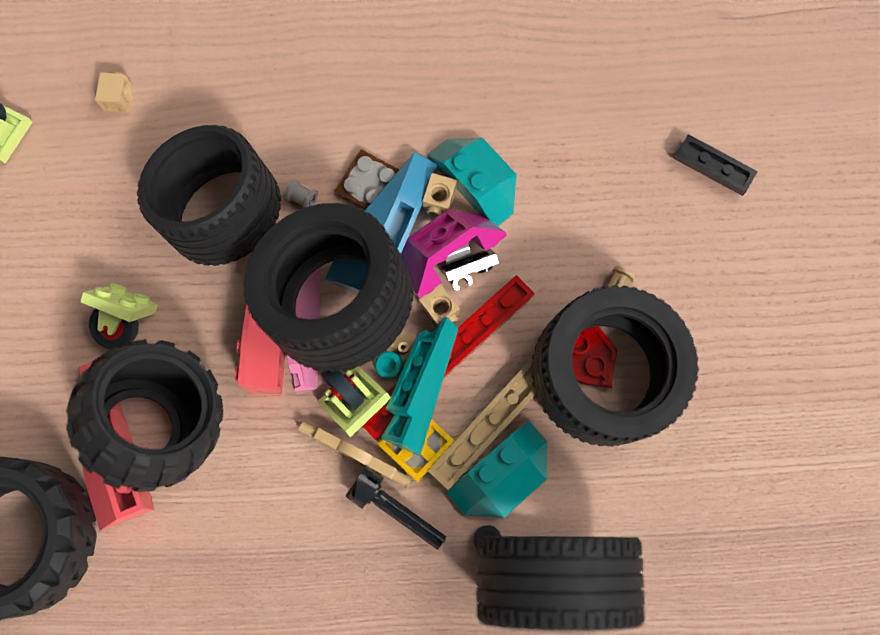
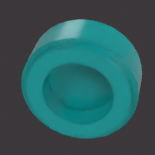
M383 352L377 357L375 368L377 373L383 378H396L401 374L404 362L402 357L396 352Z

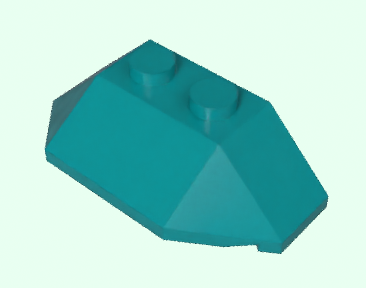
M484 138L447 139L427 155L432 162L437 164L436 167L445 177L457 180V190L479 214L492 223L500 226L514 214L517 174Z
M530 421L526 422L472 468L446 494L464 515L505 518L547 480L548 441Z

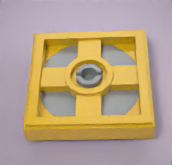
M431 419L420 455L413 454L382 439L377 444L418 483L455 440Z

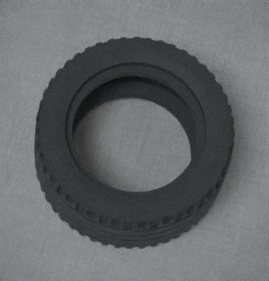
M320 203L301 208L285 216L271 227L257 243L248 261L244 276L245 302L256 324L291 359L300 365L302 364L304 367H311L313 370H321L322 372L354 369L372 361L387 350L406 326V321L409 319L410 311L412 310L411 303L414 299L412 295L414 289L407 265L384 226L372 214L356 206H349L344 203ZM340 259H356L367 263V273L363 286L347 306L323 318L304 319L296 317V301L299 291L313 272L327 263Z
M613 285L611 287L604 286L601 289L595 288L591 292L587 291L566 305L548 323L537 340L538 343L535 345V352L532 356L533 363H531V368H533L531 377L533 378L532 385L536 390L535 396H538L539 399L538 403L543 406V411L547 413L550 421L556 423L555 426L557 428H561L565 434H570L573 439L577 438L580 442H587L590 445L619 446L657 435L662 430L669 428V425L674 424L677 421L676 419L684 414L683 410L688 408V402L692 400L693 392L696 391L695 384L698 381L697 375L699 371L697 366L698 356L690 330L684 324V320L681 319L679 314L669 304L665 303L661 298H657L656 295L648 293L646 290ZM598 326L616 328L630 335L643 349L650 367V382L645 397L634 410L630 412H617L603 408L587 397L580 388L573 371L572 354L575 342L583 330Z
M479 536L476 541V554H479V556H476V570H479V572H476V586H479L476 588V602H478L476 604V617L480 624L517 630L588 632L634 629L641 627L645 621V607L642 606L645 604L644 590H642L644 588V574L640 573L643 572V558H639L642 555V542L639 537Z

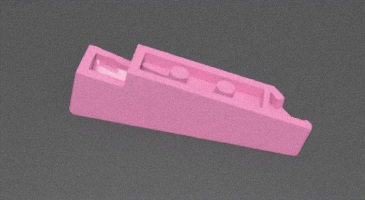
M321 267L313 272L301 287L296 301V317L304 319H317L320 317ZM287 355L290 373H293L295 392L316 389L318 385V370L304 367Z

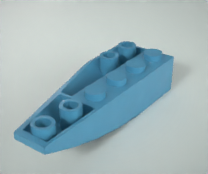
M416 152L410 156L365 210V212L376 217L379 223L384 226L400 254L422 206L431 174H434L437 166L436 163ZM356 259L333 261L325 280L357 295L365 281L367 263Z

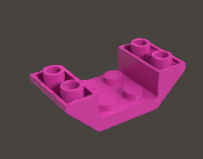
M453 209L446 210L408 237L403 248L402 258L411 274L414 293L419 298H422L440 285L442 282L433 266L446 260L451 253L467 245L470 240L487 251L507 236L506 232L481 214Z

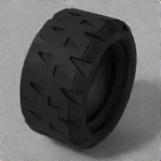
M1 456L0 497L16 490L22 492L35 504L43 523L42 547L33 566L15 583L9 586L0 584V620L35 614L63 600L67 596L68 589L75 588L89 567L87 557L94 555L97 532L91 522H96L91 501L83 494L85 492L84 488L74 477L62 472L60 468L46 463Z

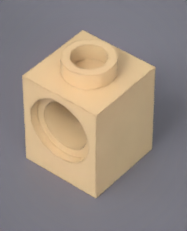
M121 72L100 73L95 101L104 112L129 114L134 86L127 76Z
M432 173L423 199V211L437 218L446 210L451 209L457 191V180ZM438 194L444 195L446 197L443 201L440 202L435 201L433 199V197Z
M441 284L431 293L419 299L420 307L436 328L439 327L443 317H447L454 324L458 322L459 319L457 317L460 316V308ZM443 304L449 310L447 313L439 315L434 312V308L437 305Z

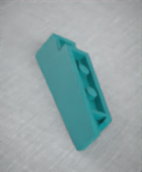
M443 317L439 327L433 331L428 332L424 330L417 335L386 407L389 412L395 415L381 439L416 455H420L458 332V327L447 317Z

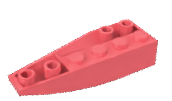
M246 304L242 338L239 337L237 340V353L240 354L239 365L235 366L234 379L238 382V386L250 394L282 395L285 352L256 324Z
M92 362L79 367V376L91 366ZM119 402L109 412L107 419L119 436L134 444L121 403ZM83 466L84 481L100 531L155 510L149 492H134L131 487L121 486L119 489L103 483L104 478L95 472L89 473Z

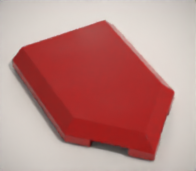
M599 326L583 330L578 336L572 354L573 371L578 383L613 388L617 349Z

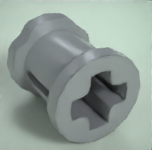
M296 179L289 183L284 194L286 201H293L303 208L315 205L318 198L317 190L305 188Z

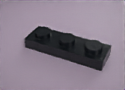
M689 134L674 157L678 162L741 196L746 193L758 172Z

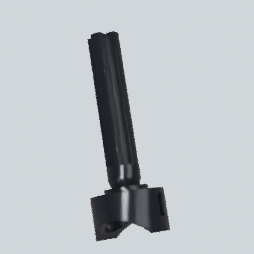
M365 467L347 492V499L361 509L372 501L379 509L438 550L445 541L446 536L388 493L380 490L382 487L380 484L384 477L370 467Z

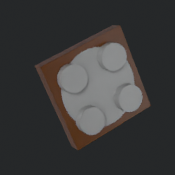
M361 149L337 186L335 194L366 210L399 169Z

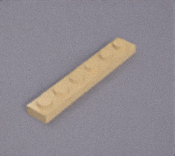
M532 358L428 470L448 491L535 396L536 390L532 385L533 378L531 377L533 368H531Z

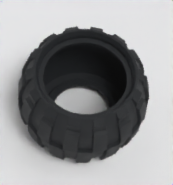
M146 339L126 342L122 345L121 349L118 347L111 348L93 360L91 366L80 374L75 383L66 409L68 415L66 429L71 447H74L75 450L77 449L79 453L78 460L89 473L95 472L104 478L103 483L117 489L121 486L131 487L134 492L155 491L157 487L165 486V488L171 487L187 479L190 474L199 469L216 446L221 431L219 425L223 420V399L221 395L217 394V380L211 370L206 371L199 364L201 358L190 350L185 353L175 348V343L160 340L152 344L147 343ZM142 397L150 399L162 406L170 417L172 424L170 440L165 448L148 449L129 443L111 427L107 419L109 412L119 402L129 398Z

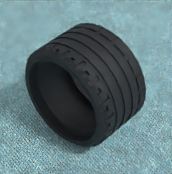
M196 126L169 138L148 159L137 185V202L144 219L183 257L196 264H203L205 266L229 264L253 252L257 243L276 224L279 211L281 210L280 188L277 185L276 179L247 139L239 132L226 126ZM227 173H241L237 187L218 209L196 220L182 221L187 203L205 183Z

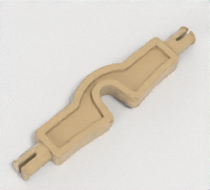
M303 421L299 427V432L308 435L324 446L345 457L354 459L364 467H370L390 481H394L407 489L409 488L413 478L397 471L396 468L371 456L358 447L306 423V421Z

